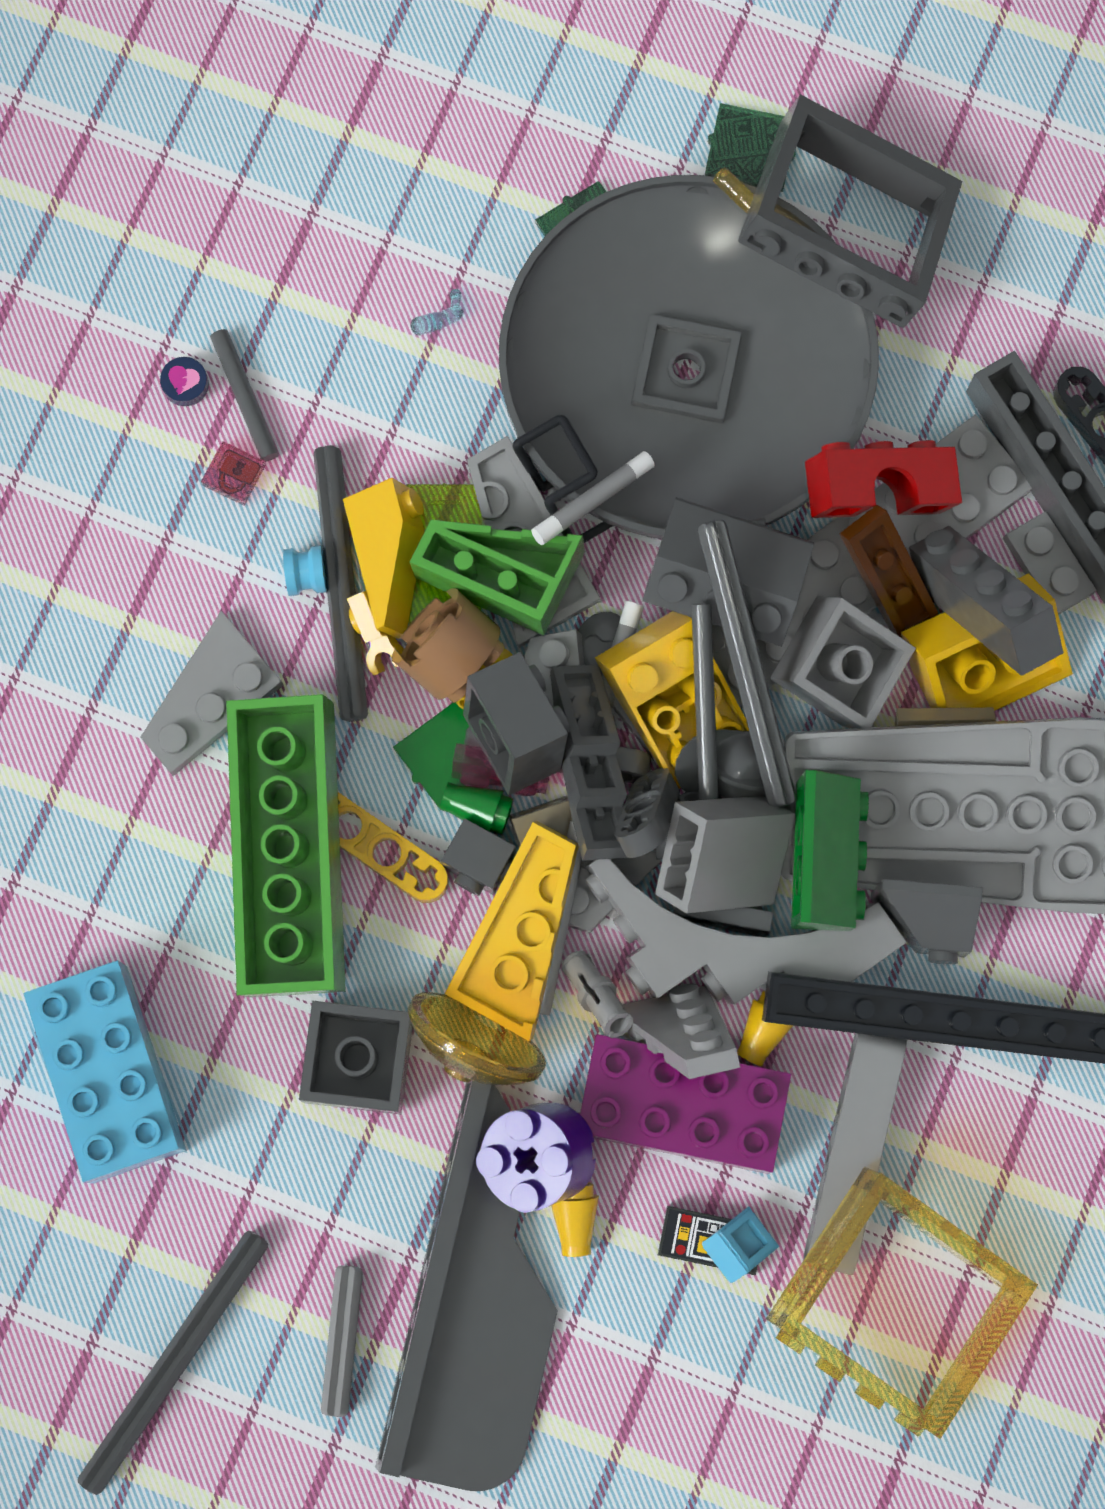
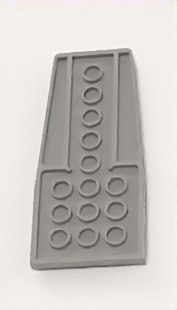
M1075 717L793 731L785 737L784 750L795 793L796 781L805 770H817L860 778V791L868 792L869 794L867 821H859V841L867 842V864L865 871L858 870L857 888L875 890V887L882 879L983 887L982 903L1068 913L1105 914V718ZM796 801L784 806V808L795 813ZM795 816L781 872L785 879L792 881Z

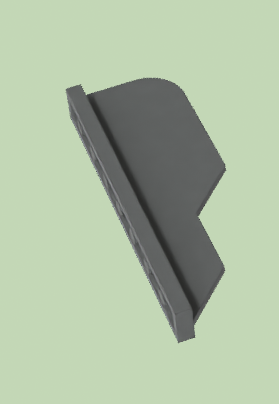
M476 1073L468 1074L375 1465V1468L381 1474L399 1478L404 1476L467 1491H486L498 1487L509 1480L521 1465L529 1440L558 1312L514 1239L520 1212L498 1199L488 1187L484 1176L477 1169L476 1157L481 1150L482 1141L487 1130L496 1119L510 1112V1109L493 1083V1077Z

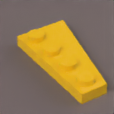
M539 821L532 822L445 992L447 996L527 1041H531L534 1038L579 848L577 842Z

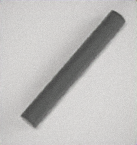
M218 330L211 334L210 338L262 462L273 460L279 456V453L228 330Z

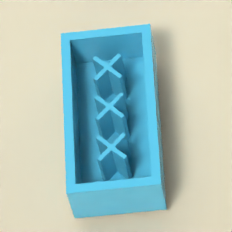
M117 960L23 993L83 1183L94 1184L187 1151L126 965Z

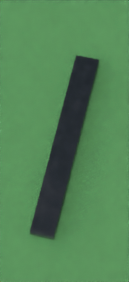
M768 971L762 1021L1105 1064V1013Z

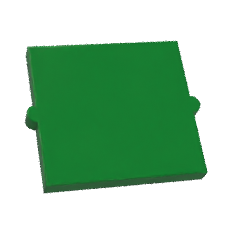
M456 702L451 703L393 746L395 752L413 774L412 782L414 784L420 783L438 808H440L448 782L472 787L494 771L489 761L468 758L462 753L466 729L469 728V725L463 716L464 710Z

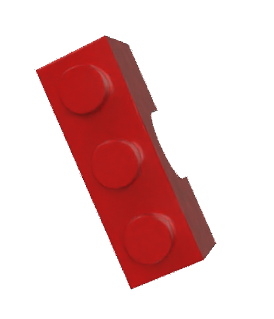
M933 440L913 442L908 444L907 448H894L891 441H879L867 444L863 449H851L849 442H834L823 445L821 447L822 452L805 461L811 518L855 517L876 506L874 489L876 479L884 482L892 490L896 501L897 515L941 514L962 503L955 447H936V441Z

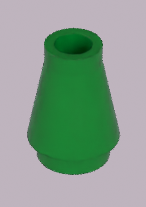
M448 782L439 810L448 812L462 821L466 819L490 833L494 832L503 835L514 798L504 795V790L462 786Z

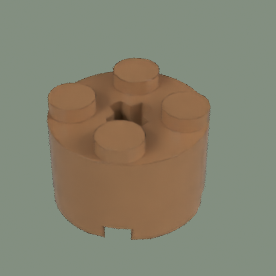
M451 588L446 592L452 598L442 603L436 597L414 618L401 636V639L407 643L402 654L394 649L392 661L434 698L441 700L447 697L455 703L466 694L467 677L476 673L482 665L488 667L494 663L503 652L505 645L499 640L500 627L458 589Z

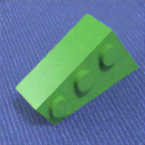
M430 520L410 560V565L416 579L445 592L451 588H456L476 606L544 636L580 564L585 548L583 535L567 534V537L555 536L544 545H540L533 537L531 530L522 529L519 532L492 529V526Z

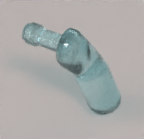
M451 290L450 308L412 319L410 325L412 332L421 336L459 321L464 314V310L460 308V290Z

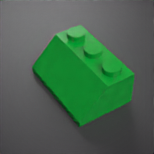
M805 770L796 781L792 929L852 931L856 928V920H864L866 896L864 890H857L858 870L865 871L867 842L859 841V821H867L869 794L868 792L860 791V778L817 770Z

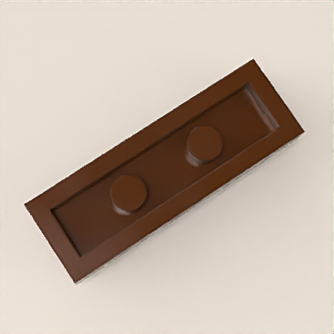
M879 505L874 506L839 533L890 631L902 638V631L939 615L897 529L885 509Z

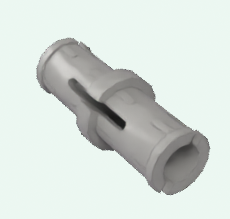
M576 951L568 955L562 963V971L578 991L577 998L584 1010L593 1013L602 1026L604 1033L610 1038L624 1035L632 1027L633 1017L617 998L616 986L609 977L601 975L592 962L591 957L585 951Z

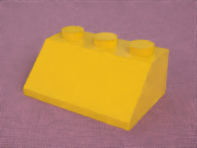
M1029 573L1017 579L1053 606L1064 653L1021 676L945 612L901 632L902 639L916 648L909 660V664L930 708L993 707L995 711L1073 675L1055 599Z

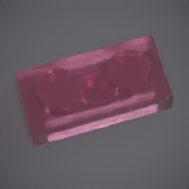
M456 743L451 778L460 779L462 784L471 787L486 788L488 785L503 787L481 747ZM549 777L513 794L520 796H534L536 793L546 794Z

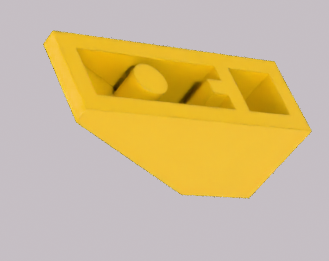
M389 478L344 498L343 502L375 628L396 639H400L408 627L416 583L410 560L424 534L420 516L424 513V507L420 496L413 488H409L394 478Z

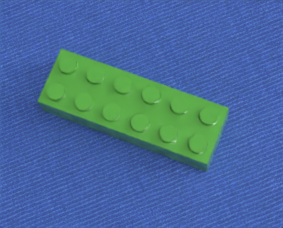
M323 694L226 701L237 995L244 997H266L346 992L334 702Z

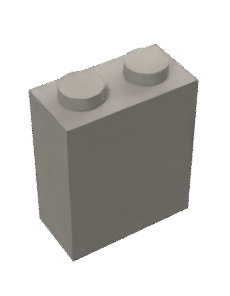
M764 796L675 802L655 895L686 914L773 905L795 813L784 807L768 805L767 798Z

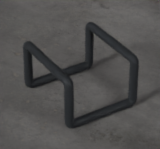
M557 415L517 438L512 445L514 452L525 470L532 477L539 491H547L554 486L548 480L543 481L523 446L558 425H561L588 473L546 497L544 504L550 515L558 511L555 505L557 501L592 482L598 474L592 459L568 418L564 415ZM601 522L580 535H583L585 543L613 527V525ZM569 527L561 532L566 537L567 534H573Z

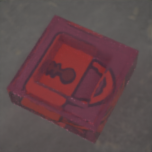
M222 441L201 483L204 487L245 506L266 464L264 460Z

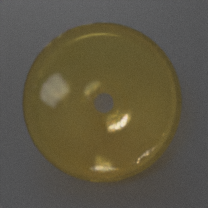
M434 992L418 993L412 998L408 1006L411 1025L426 1049L436 1060L444 1065L446 1073L459 1081L470 1082L473 1080L488 1085H521L539 1079L546 1067L544 1055L532 1041H527L445 994Z

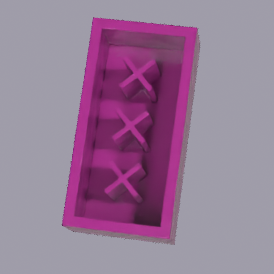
M596 1034L580 1115L589 1125L595 1139L770 1174L774 1170L791 1074L739 1063L740 1068L688 1079L665 1062L663 1053L654 1054L648 1050L647 1044Z

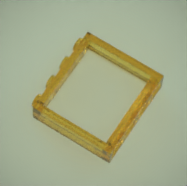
M864 1167L766 1317V1320L780 1329L775 1338L799 1355L805 1347L818 1355L819 1359L815 1366L830 1377L841 1382L846 1375L858 1383L859 1386L854 1393L878 1410L882 1408L884 1403L897 1410L898 1414L894 1421L914 1435L920 1437L923 1431L926 1430L941 1439L1038 1284L880 1172ZM879 1202L1000 1287L924 1409L801 1324Z

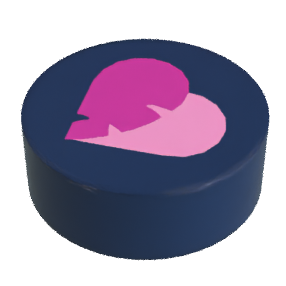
M177 357L172 359L164 366L160 375V384L165 396L169 401L178 406L195 405L205 397L208 391L209 380L202 364L193 358Z

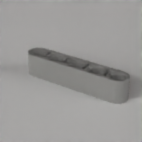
M858 1033L854 1035L803 1258V1263L848 1275L854 1274L903 1065L907 1039Z

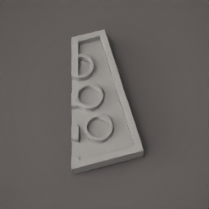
M506 436L467 459L485 525L492 526V529L519 532L522 529L532 530L551 515L545 507L543 496L514 452L511 440ZM581 563L546 633L602 601ZM512 622L515 639L519 648L528 644L530 638L541 636L539 633Z
M682 984L673 987L669 991L670 994L662 995L659 998H649L623 1004L626 1011L633 1017L632 1027L628 1030L629 1035L636 1041L645 1039L648 1050L654 1054L663 1053L665 1062L688 1079L740 1068L736 1046L706 986L698 987L696 984Z

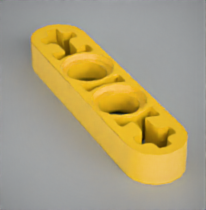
M338 792V802L340 803L338 804L339 817L346 813L357 815L362 822V828L356 837L352 839L340 837V848L414 900L421 903H432L439 900L448 888V875L444 866ZM385 840L396 842L401 848L399 860L391 866L379 865L374 860L375 847ZM411 853L419 857L412 862V865L420 872L426 874L430 869L437 871L434 878L439 885L435 890L427 887L423 892L417 891L419 883L407 871L403 880L395 877L406 867Z

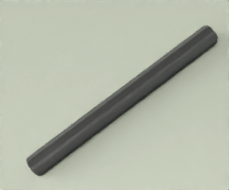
M328 445L316 448L313 456L339 716L341 720L355 722L366 719L368 709L360 634L355 631L349 618L350 606L347 598L356 595L349 523L343 502L346 494L342 455L339 448Z
M724 520L706 522L698 526V534L767 802L770 806L784 807L796 801V793L727 524Z
M247 1231L243 1234L79 1475L77 1482L85 1490L98 1495L105 1489L267 1250L268 1243L261 1236L253 1231Z

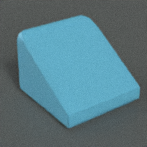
M750 1207L744 1209L702 1242L704 1250L730 1283L746 1275L780 1247Z

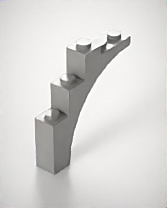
M611 859L594 860L585 866L590 873L585 882L601 904L607 899L619 915L613 919V922L629 944L637 940L641 946L625 957L631 966L625 971L626 975L641 995L649 991L653 998L661 997L701 967L707 973L701 979L716 1001L719 1002L725 998L728 1004L738 1003L766 983L768 971L852 982L907 943L879 902L869 903L865 906L864 920H856V928L852 931L811 930L802 934L772 938L731 935L696 925L662 908L631 884Z

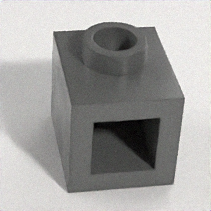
M464 819L441 859V864L446 870L457 875L454 883L477 896H480L482 890L494 895L516 855V846Z

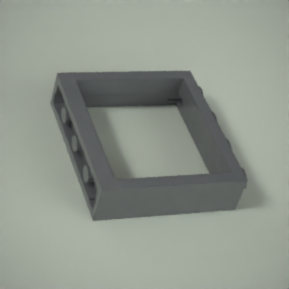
M800 94L779 124L737 242L798 273L800 276L825 287L844 299L904 328L927 301L963 181ZM796 146L928 216L909 281L898 277L774 211Z

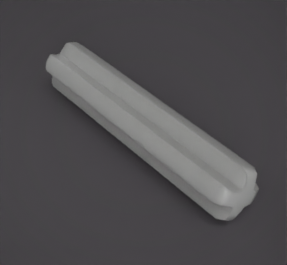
M341 1265L337 1266L335 1270L321 1412L326 1416L344 1417L349 1412L363 1275L362 1269L356 1266Z

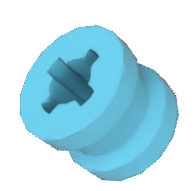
M322 545L312 546L306 552H297L294 548L283 550L288 596H297L302 590L312 589L316 593L327 592Z

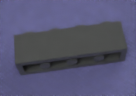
M951 526L931 532L925 539L909 547L912 561L933 603L1021 676L1064 653L1053 606Z

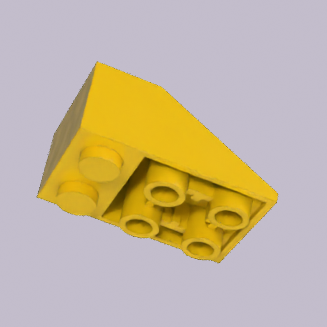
M672 611L596 656L595 660L615 697L659 767L669 769L680 789L681 787L675 776L676 760L682 748L693 737L697 736L692 618ZM713 657L716 730L749 731L747 720Z

